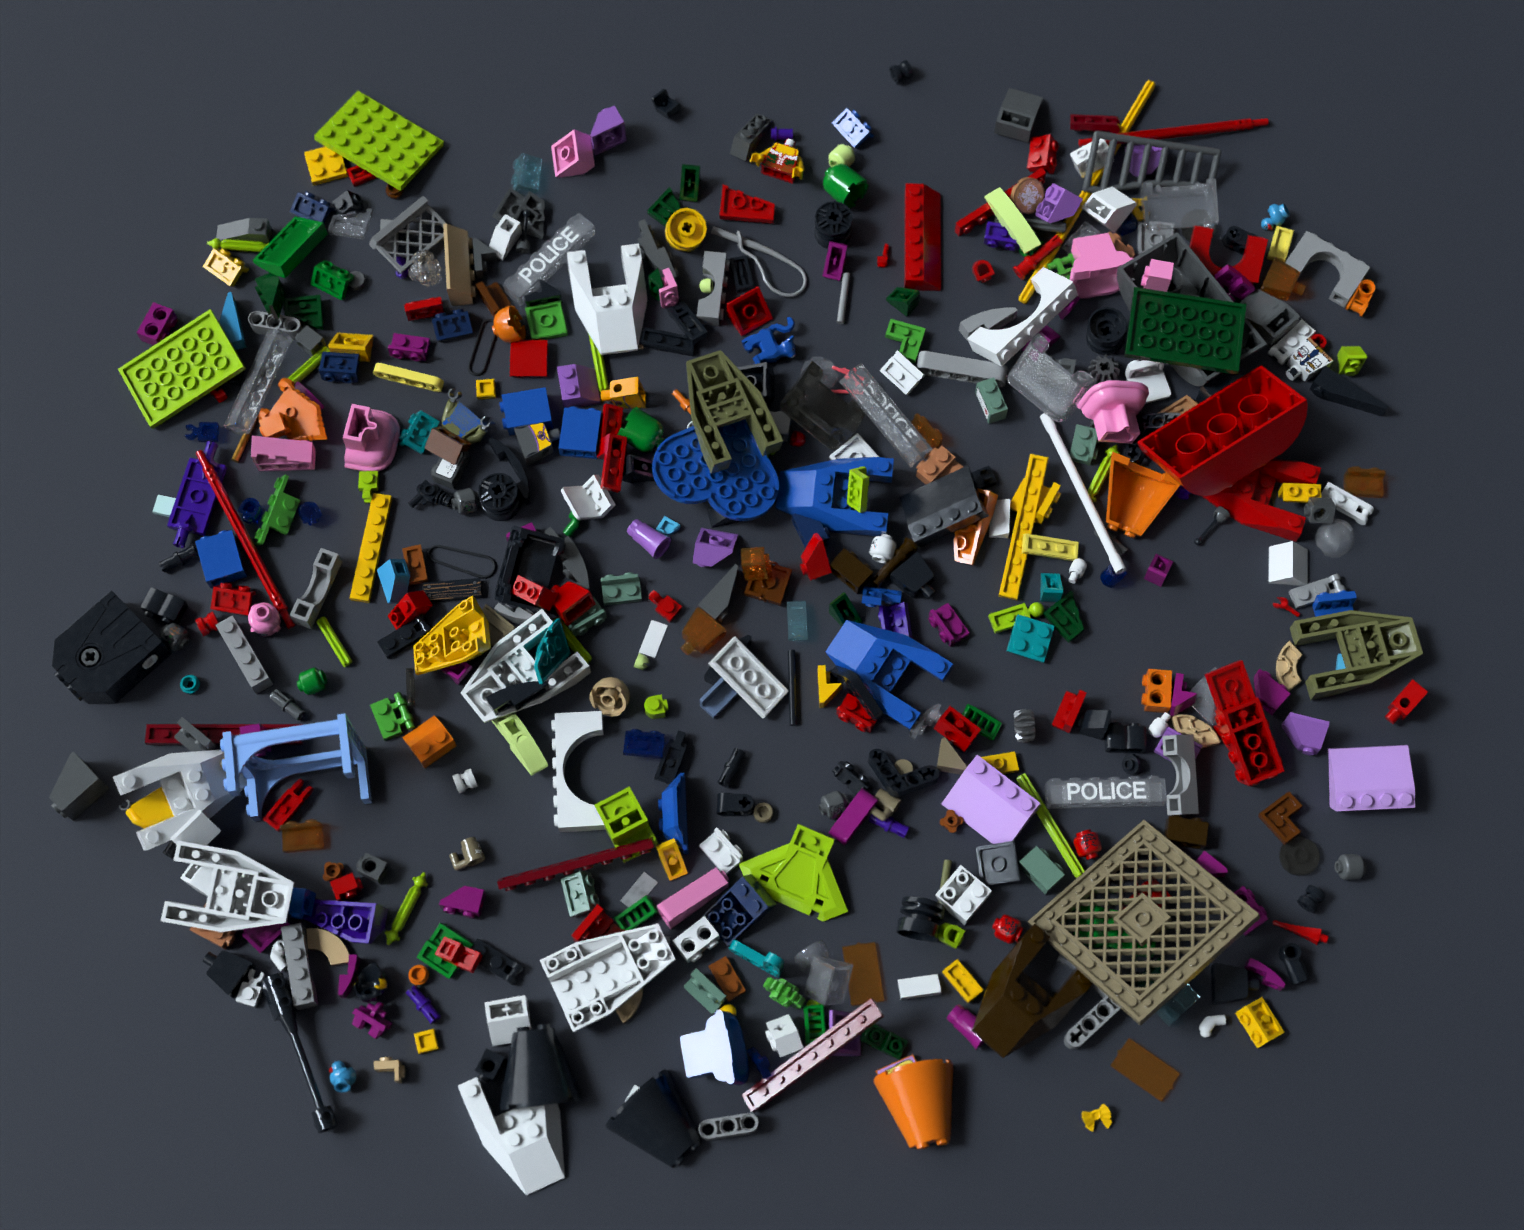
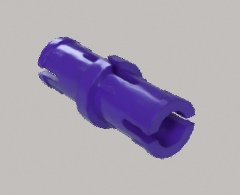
M871 814L868 821L880 826L884 831H890L902 838H905L909 830V826L895 821L891 816L886 821H881Z
M416 985L412 986L413 992L407 990L406 995L415 1003L416 1009L424 1014L429 1023L434 1024L436 1022L435 1019L439 1020L441 1015L430 1004L431 1000L425 998Z

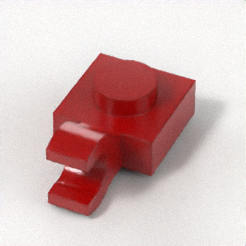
M655 590L648 595L649 600L657 605L655 611L668 622H671L682 609V606L668 595L663 599Z

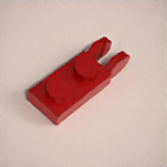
M301 778L290 789H287L263 818L267 824L278 832L282 830L303 805L304 800L314 790L313 787L308 786L300 796L296 795L295 793L304 784V780Z

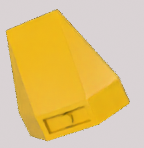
M473 595L456 605L413 646L416 675L466 662L491 649L488 620Z

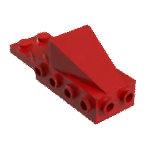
M1238 660L1204 674L1216 706L1215 721L1217 725L1213 726V728L1229 750L1228 757L1235 766L1236 771L1234 773L1236 779L1242 784L1255 786L1264 779L1274 778L1277 774L1284 772L1282 759L1278 754L1275 739L1269 729V722L1263 712V705L1259 698L1255 697L1243 660Z

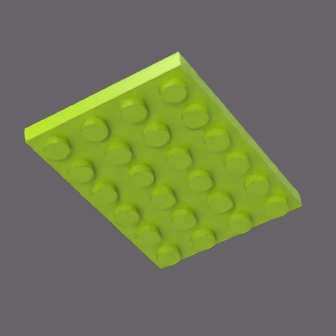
M357 91L314 135V139L400 191L444 146V141L360 91Z
M209 309L120 367L118 371L147 423L154 429L244 371L246 367L214 312Z

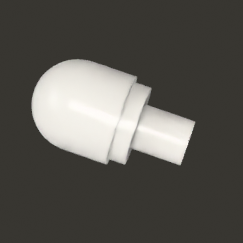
M1075 559L1069 568L1070 577L1068 581L1072 584H1075L1077 578H1081L1086 570L1087 565L1083 559Z
M1164 712L1161 718L1157 717L1151 723L1149 733L1152 737L1158 738L1164 734L1168 727L1167 722L1171 718L1168 713Z

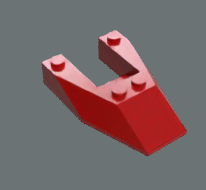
M1272 459L1264 467L1258 468L1238 480L1234 486L1225 488L1216 494L1201 497L1216 507L1221 506L1230 513V517L1242 525L1297 542L1302 533L1306 517L1268 505L1275 481L1282 484H1316L1321 468L1300 461Z

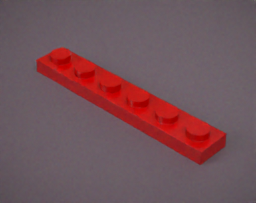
M1040 168L1028 177L1037 179L1043 185L1046 172L1043 168ZM1014 186L1004 191V193L1010 198V200L1011 191ZM988 202L956 222L954 232L958 236L967 234L976 225L983 224L992 215L995 216Z

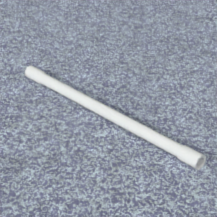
M1050 412L1043 413L1040 419L1057 449L1109 556V561L1115 573L1121 574L1126 571V567L1112 543Z

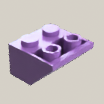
M1052 183L1045 192V198L1037 206L1035 216L1048 223L1068 218L1075 214L1083 199Z

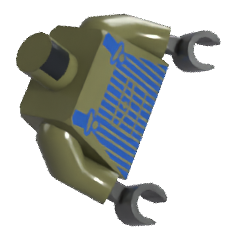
M452 388L448 391L450 399H448L441 421L442 427L472 444L478 443L488 432L487 428H493L495 423L490 421L487 424L490 417L485 416L480 419L460 401L457 402L456 399H460L462 393L461 391L457 392L455 397V388Z

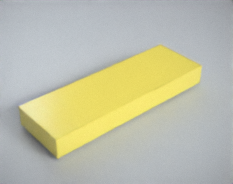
M1027 533L1023 534L1022 553L1068 561H1074L1078 558L1079 542Z

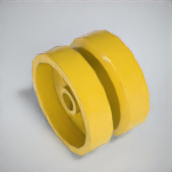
M679 209L671 215L666 224V240L675 250L682 252L692 251L701 244L706 235V221L702 214L694 209ZM683 228L688 229V233H686V230L683 231L682 229H683Z

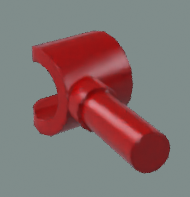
M885 244L883 256H877L878 267L887 266L889 244Z
M223 389L217 392L216 390L210 392L219 403L228 398Z
M1277 597L1281 604L1273 603L1275 608L1288 610L1296 617L1300 615L1298 611L1288 605L1287 598Z

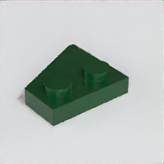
M670 187L647 210V214L664 227H666L671 215L680 209V205Z
M321 295L284 299L285 316L295 317L302 324L320 330L324 329Z
M1072 591L1043 613V616L1051 625H1054V628L1068 643L1084 630Z

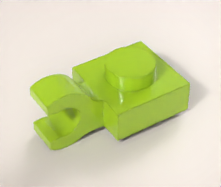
M359 471L358 489L363 491L362 499H364V503H371L372 491H378L379 473L378 471Z

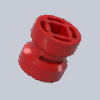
M213 611L204 618L195 619L203 636L208 635L212 630H218L216 624L219 621Z

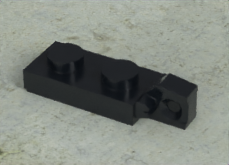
M678 730L675 740L670 739L667 742L654 776L655 780L670 785L676 778L686 753L687 744L684 743L686 738L685 732Z

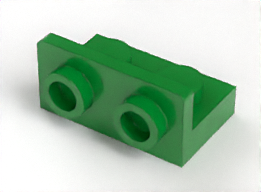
M322 261L314 267L311 285L343 300L346 296L348 283L354 280V275L345 269L333 265L329 261Z

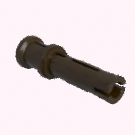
M906 537L904 543L898 549H895L893 558L886 562L870 580L875 587L880 588L890 577V574L901 563L908 560L913 551L918 550V546L910 538Z

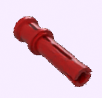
M1054 235L1034 254L1026 256L1023 262L1018 266H1014L1012 268L1021 280L1025 279V275L1031 270L1037 269V264L1062 245L1063 241L1058 235Z

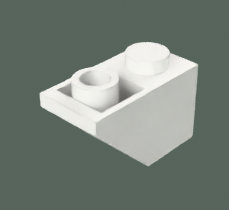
M506 214L498 223L489 248L495 251L497 258L504 260L522 235L521 223Z

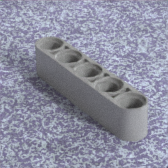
M929 351L919 352L916 366L927 376L974 384L994 377L998 387L1005 386L1008 371L1006 365L1001 367L994 362Z

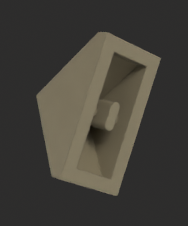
M945 737L942 738L937 768L941 772L962 775L967 768L966 764Z

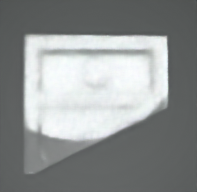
M369 208L366 209L367 212L356 214V211L347 214L333 215L328 227V233L364 240L373 210Z

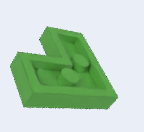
M890 319L885 338L902 342L899 352L910 362L915 363L926 328Z

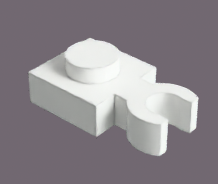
M251 969L248 973L249 982H242L235 1001L256 1008L263 991L262 987L258 985L265 979V974L261 972L259 978L254 979L255 970Z

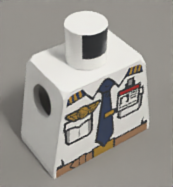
M1308 336L1291 355L1287 363L1290 369L1286 371V376L1290 380H1294L1299 376L1306 382L1319 375L1325 366L1329 368L1333 360Z

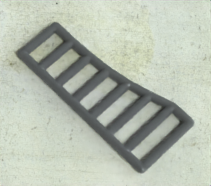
M1095 131L1082 189L1084 192L1095 193L1109 187H1114L1118 191L1148 187H1172L1211 192L1214 189L1222 151L1210 147ZM1100 139L1110 140L1101 187L1091 186ZM1117 141L1125 142L1127 147L1119 184L1108 186ZM1134 145H1145L1138 179L1136 182L1126 183ZM1152 147L1162 148L1155 180H1145ZM1169 149L1179 150L1173 180H1163ZM1186 152L1196 153L1190 182L1180 181ZM1204 154L1213 155L1207 184L1197 183Z

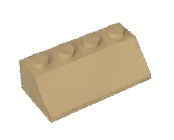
M443 224L446 285L451 306L473 304V297H476V288L472 286V281H475V272L471 270V265H474V255L470 254V249H473V239L469 238L468 231L450 224Z

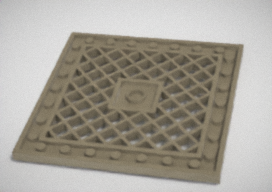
M1143 820L1083 872L1081 876L1075 879L1028 921L1030 927L1036 924L1048 934L1050 938L1047 942L1141 1026L1258 921L1260 915L1153 826ZM1139 855H1149V860L1139 861ZM1153 855L1159 860H1153ZM1163 866V872H1153V867ZM1138 867H1149L1148 873H1138ZM1167 867L1170 868L1173 872H1167ZM1124 868H1134V873H1124ZM1177 878V884H1167V879ZM1181 878L1188 884H1181ZM1148 879V885H1138V880ZM1152 879H1163V884L1152 885ZM1120 880V886H1110V881ZM1124 880H1134V885L1124 886ZM1181 890H1191V896H1181ZM1195 890L1202 896H1195ZM1152 891H1162V897H1152ZM1167 891H1177V896L1166 897ZM1124 892H1134V898H1123ZM1138 892H1148V897L1143 893L1138 896ZM1095 893H1105V899H1095ZM1109 893H1119V898L1109 899ZM1195 902H1206V908H1195ZM1210 902L1217 908H1210ZM1166 903H1177V909H1166ZM1181 903H1191V909H1181ZM1156 904H1162V909ZM1105 905V911L1095 912V906ZM1109 905H1119V911H1109ZM1081 906H1090V912H1080ZM1221 914V920L1210 921V915ZM1191 915V921L1181 922V916ZM1195 915H1206V921H1195ZM1170 916H1177V922H1171ZM1090 918V924L1080 925V919ZM1094 918H1104V924H1094ZM1109 918H1113L1115 924H1108ZM1066 919H1076V925H1066ZM1176 928V935H1166V929ZM1181 928H1191V934H1180ZM1195 928H1206V934H1195ZM1108 930H1118V936H1108ZM1075 931V937L1069 932ZM1080 931H1090L1089 937H1079ZM1094 931H1104V937H1094ZM1122 931L1127 933L1129 936H1122ZM1166 941H1176V947L1166 948ZM1180 941H1191V947H1180ZM1132 942V949H1122V943ZM1151 942H1162V948H1151ZM1093 943H1103V949L1093 950ZM1108 943H1118V949H1108ZM1137 943L1141 947L1147 944V948H1137ZM1083 944H1089V950ZM1161 954V961H1151V955ZM1166 954H1176V960L1165 961ZM1122 955H1132V962H1122ZM1136 955H1147V961H1136ZM1096 956H1103V962ZM1107 956H1118L1117 962H1107ZM1161 967V974H1151V968ZM1165 967H1171L1167 972H1165ZM1121 968H1132V975H1121ZM1136 968H1146V974H1136ZM1111 969H1117V975ZM1124 981H1131V987ZM1136 981H1146V987L1136 988Z

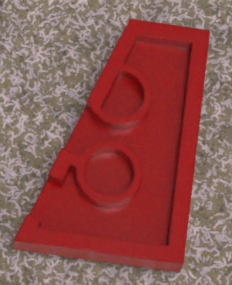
M723 184L720 219L773 223L775 204L758 197L745 195L744 192L732 190L729 186Z

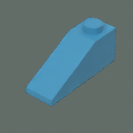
M229 292L219 322L235 350L246 348L236 300L232 292Z

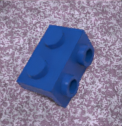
M1342 590L1331 594L1328 592L1320 593L1316 596L1312 605L1315 617L1353 610L1352 606L1357 598L1355 591L1348 592L1347 590Z

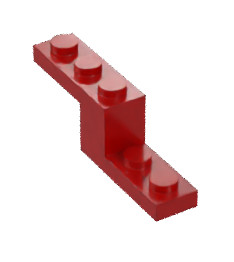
M606 403L603 405L597 458L604 460L600 488L618 493L621 491L627 437L617 435L621 428L623 407Z

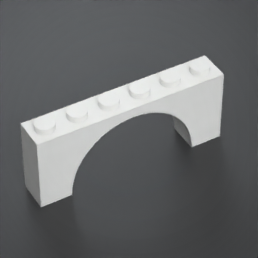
M1043 267L1031 278L1036 292L1041 295V301L1035 312L1022 323L1007 329L990 330L979 327L967 338L972 350L1002 367L1078 295L1074 282Z
M602 711L555 713V720L551 721L552 732L555 731V739H552V750H556V757L552 758L553 769H556V776H553V788H557V795L553 796L554 807H557V815H554V826H558L559 832L605 830L604 823L595 806L577 798L566 785L564 776L565 765L571 752L583 741L595 736L604 735Z

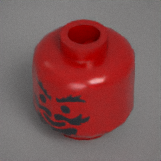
M1091 829L1077 833L1073 843L1078 856L1086 857L1087 860L1098 857L1097 853L1102 850L1098 834L1092 832Z
M1007 914L1003 915L1001 919L996 918L992 929L995 930L994 936L1008 944H1012L1014 941L1018 942L1024 929L1021 927V921Z

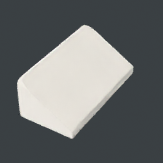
M1010 499L997 500L994 514L989 524V537L1008 538Z
M938 974L897 980L901 1000L941 994Z

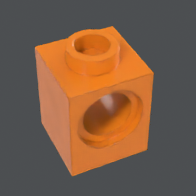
M281 412L259 420L261 425L259 429L263 437L279 438L292 432L287 416Z

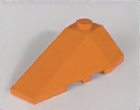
M978 489L989 516L954 532V558L956 562L973 565L993 517L998 498L997 494L988 490Z

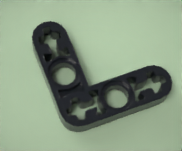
M1137 414V422L1141 423L1138 425L1140 430L1139 436H1142L1143 439L1149 435V432L1156 431L1167 424L1168 420L1170 422L1181 414ZM1163 419L1161 425L1154 426L1156 420ZM1127 443L1125 457L1131 458L1130 462L1138 465L1141 464L1145 454L1139 448L1138 443Z
M838 665L829 671L836 683H842V686L852 690L867 714L874 721L883 715L882 710L854 671Z
M873 749L869 753L868 763L892 797H902L932 786L939 779L940 772L935 766H924L900 775L883 750ZM888 770L892 773V775L886 776L882 773V771ZM909 779H916L919 783L912 784L909 782Z

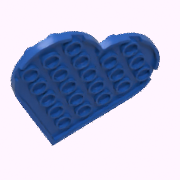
M745 419L718 428L732 459L729 468L713 474L710 473L704 460L694 426L669 436L658 446L652 462L654 480L666 496L677 502L699 504L708 501L716 512L726 518L736 521H750L766 514L776 501L779 491L777 473L767 455L762 456Z

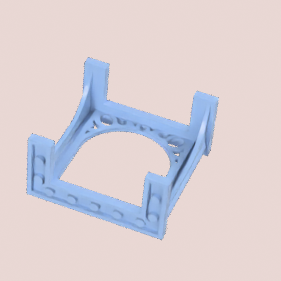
M345 713L338 714L337 720L233 735L231 731L223 732L220 746L225 755V759H222L223 771H226L224 788L232 797L240 796L239 777L242 773L244 778L247 779V785L244 787L245 795L249 798V804L246 805L247 815L254 822L262 821V807L267 794L284 778L294 774L343 767V774L347 779L355 778L354 765L357 764L361 800L364 804L372 803L366 746ZM339 735L341 750L278 760H267L255 756L260 750L276 744Z

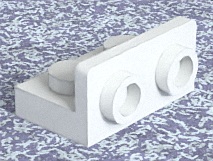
M716 828L714 833L704 840L699 847L720 871L723 870L727 875L743 861V852L736 844L733 846L730 843V837L724 830L720 831Z

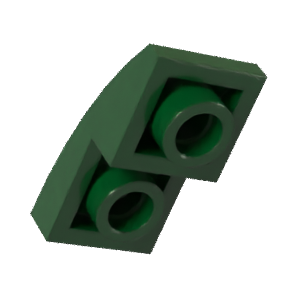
M876 1024L864 1031L860 1039L865 1044L900 1060L908 1043L907 1040L893 1032L884 1030Z

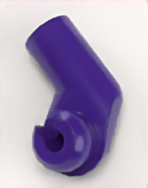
M396 256V262L401 267L406 264L404 257ZM410 266L401 274L396 271V276L400 279L406 278L409 274Z

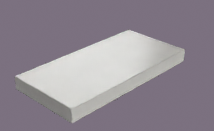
M736 636L708 663L762 719L789 692Z

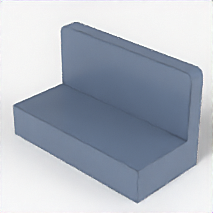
M721 677L700 698V707L715 719L738 693Z

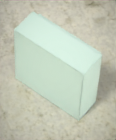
M158 495L152 512L156 515L170 517L176 498Z

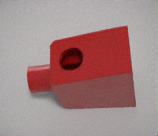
M571 581L566 582L561 587L554 585L551 588L552 591L558 593L552 606L567 626L596 604L589 590Z
M1412 679L1388 706L1390 711L1385 716L1386 720L1391 724H1395L1399 718L1403 720L1428 691Z

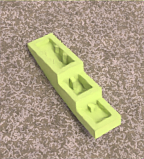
M1000 187L984 196L1002 227H1005L1012 239L1017 241L1024 254L1041 245V242L1025 218Z

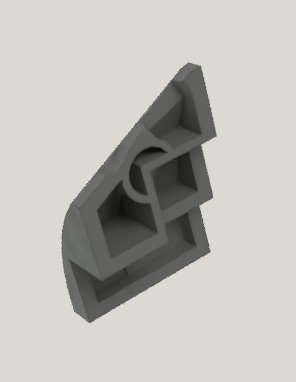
M510 187L492 217L501 221L506 214L521 223L523 232L525 218L523 212L528 210L530 211V216L528 217L527 235L540 239L544 236L543 210L545 209V201L530 191L526 196H523Z

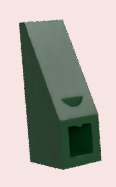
M267 273L255 279L258 285L255 289L268 315L272 314L276 321L279 319L286 292L279 277L272 273Z

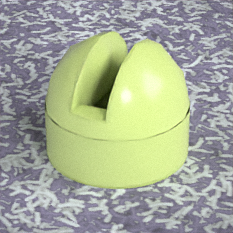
M712 278L703 279L700 282L699 287L703 293L713 292Z
M639 653L634 668L643 670L648 667L644 663H649V659L647 656Z

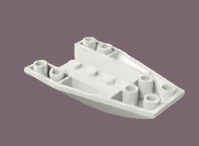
M659 924L579 941L541 959L540 962L574 1033L612 1014L676 959Z

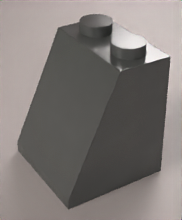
M73 751L49 798L53 802L51 806L57 813L61 814L65 819L69 817L74 821L110 788Z

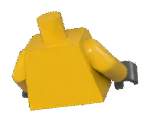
M162 787L134 804L126 800L128 802L126 808L121 805L119 806L133 824L144 829L174 816Z

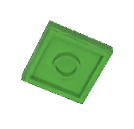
M561 300L525 307L532 340H548L568 335Z

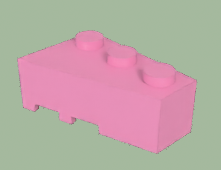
M252 436L251 458L258 471L315 470L316 449L313 442Z

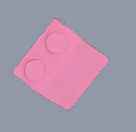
M574 129L551 146L555 177L557 178L583 175L595 166L591 137L588 134Z

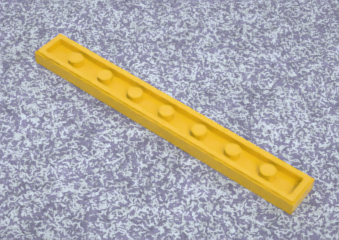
M1030 454L998 597L1012 600L1018 599L1027 554L1022 553L1023 534H1032L1049 457Z

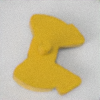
M1131 198L1137 203L1131 212L1134 215V220H1146L1149 213L1142 212L1138 208L1144 204V201L1139 198Z
M1102 1104L1099 1109L1091 1112H1082V1120L1085 1127L1090 1131H1094L1096 1120L1101 1119L1106 1128H1109L1112 1123L1110 1119L1111 1113L1106 1104Z

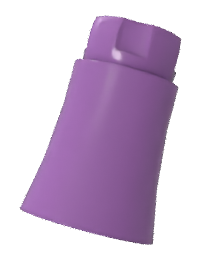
M635 519L627 529V533L633 537V540L640 544L654 559L660 558L671 543L670 537L658 532L638 519Z

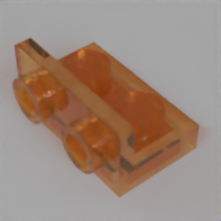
M918 413L914 415V419L908 424L909 427L905 426L903 428L905 431H900V435L925 459L929 457V453L933 448H939L942 445L943 437L941 432L931 427L928 420ZM911 427L919 435L917 437L913 431L910 433L914 436V439L909 434L907 435L912 443L904 435Z
M1358 466L1350 467L1344 474V491L1356 497L1382 498L1383 478L1386 475V471L1379 468L1361 469Z
M310 819L306 820L305 823L298 824L295 821H289L285 825H280L284 853L324 849L323 825L317 822V820Z

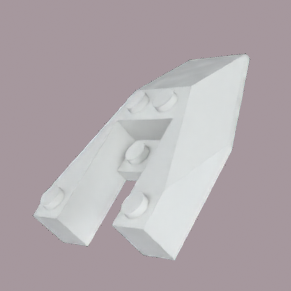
M639 243L621 246L625 285L591 289L585 250L567 252L575 311L601 355L638 351L647 306L646 285Z
M543 609L499 640L461 691V695L484 723L517 712L512 705L496 716L485 699L487 696L508 686L538 681L534 669L535 660L528 651L540 643L548 627L553 623ZM578 651L565 660L546 680L550 690L518 711L552 698L576 685L591 673L590 667Z
M222 750L170 753L113 776L120 795L159 780L174 815L171 818L136 832L144 851L170 841V838L199 810L210 819L234 798L224 788L226 771H223V768L220 766L224 757ZM242 773L239 777L240 792L247 785V779L244 778Z
M185 841L177 842L174 861L214 869L206 906L201 907L165 901L161 917L162 922L217 932L286 923L294 887L293 881L239 851Z
M477 1077L458 1085L483 1146L526 1195L565 1178L561 1116L557 1103L514 1108L495 1117L481 1082Z

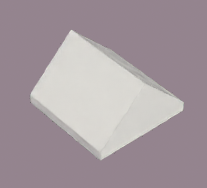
M1293 541L1270 546L1269 583L1298 586L1308 584V549Z
M199 810L170 839L176 845L178 841L208 845L221 830Z

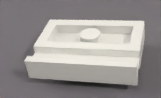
M896 351V354L888 360L880 372L908 396L925 375L904 355Z

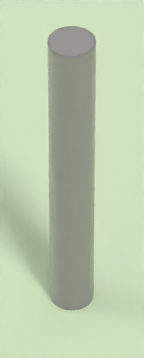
M847 272L843 273L837 316L838 324H844L850 282V273Z

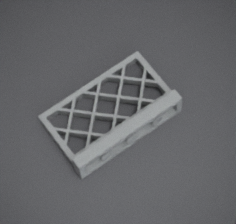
M424 196L375 234L369 243L400 274L444 238V232L434 233V225L443 227V224L447 223L427 204L428 200ZM427 211L431 215V220H422V213ZM411 222L419 223V231L409 230V224ZM422 224H431V232L422 231ZM396 234H406V241H397ZM409 234L419 235V243L409 242ZM422 235L431 236V243H422ZM386 243L393 244V252L386 251L382 246ZM396 245H406V253L396 252ZM409 246L419 247V253L409 254ZM396 256L406 257V264L401 267L396 262Z

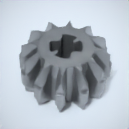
M1107 354L1104 355V358L1098 355L1096 360H1091V365L1088 367V372H1090L1089 379H1094V384L1117 380V376L1120 373L1118 362H1113L1114 357L1108 359Z
M1020 709L1014 712V733L1018 742H1029L1035 739V719L1032 710Z

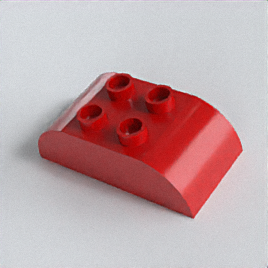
M1261 365L1137 443L1145 455L1187 491L1199 496L1213 495L1225 488L1234 486L1238 480L1254 470L1264 467L1270 460L1291 446L1305 423L1308 409L1307 399Z

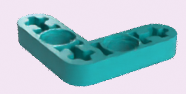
M733 940L728 948L735 955L777 978L780 977L784 970V960L771 952H768L765 957L736 940Z

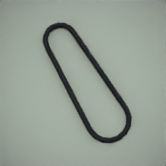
M433 545L428 550L427 555L432 562L478 578H488L496 570L495 561L486 555L442 545ZM434 548H442L487 558L493 563V570L488 575H478L435 560L431 557L430 552Z

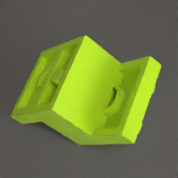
M630 786L594 805L615 847L651 837L654 839V847L659 845L649 826L648 819ZM640 852L633 853L632 857L622 861L626 863L641 854Z

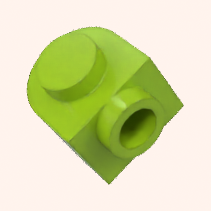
M662 694L648 697L644 703L646 715L651 719L666 717L665 711L668 710L667 699H663Z
M944 923L940 925L938 939L949 947L956 949L963 941L965 930L956 925Z

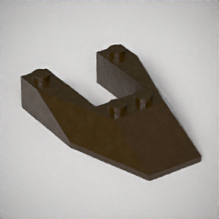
M1036 924L1032 925L992 972L971 1030L1002 1058L1055 1028L1093 984L1076 968L1052 997L1023 972L1025 967L1050 938Z

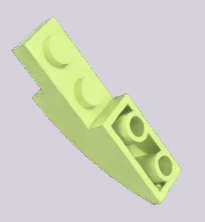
M515 713L492 720L493 724L510 744L512 752L531 776L548 767V763L536 742Z

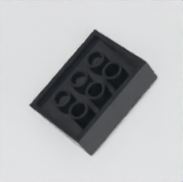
M968 465L900 496L907 526L914 543L919 547L925 546L989 516Z

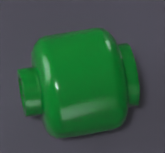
M316 667L301 672L297 681L300 692L304 691L307 695L323 691L325 684H327L324 671Z

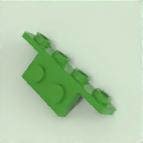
M286 474L281 478H277L274 484V488H276L275 493L268 500L267 504L270 506L261 518V522H263L262 527L255 534V539H257L255 545L257 546L264 543L269 528L284 535L288 534L300 500L283 492L289 478Z

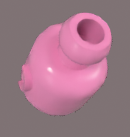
M263 602L254 604L251 607L248 615L251 632L264 637L271 636L276 632L278 633L281 629V620L278 610L273 605Z

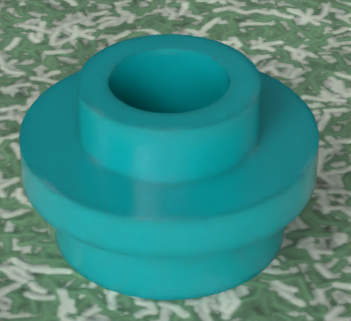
M187 675L180 682V688L186 694H193L200 687V681L194 675ZM190 682H193V686L191 688H188V684Z

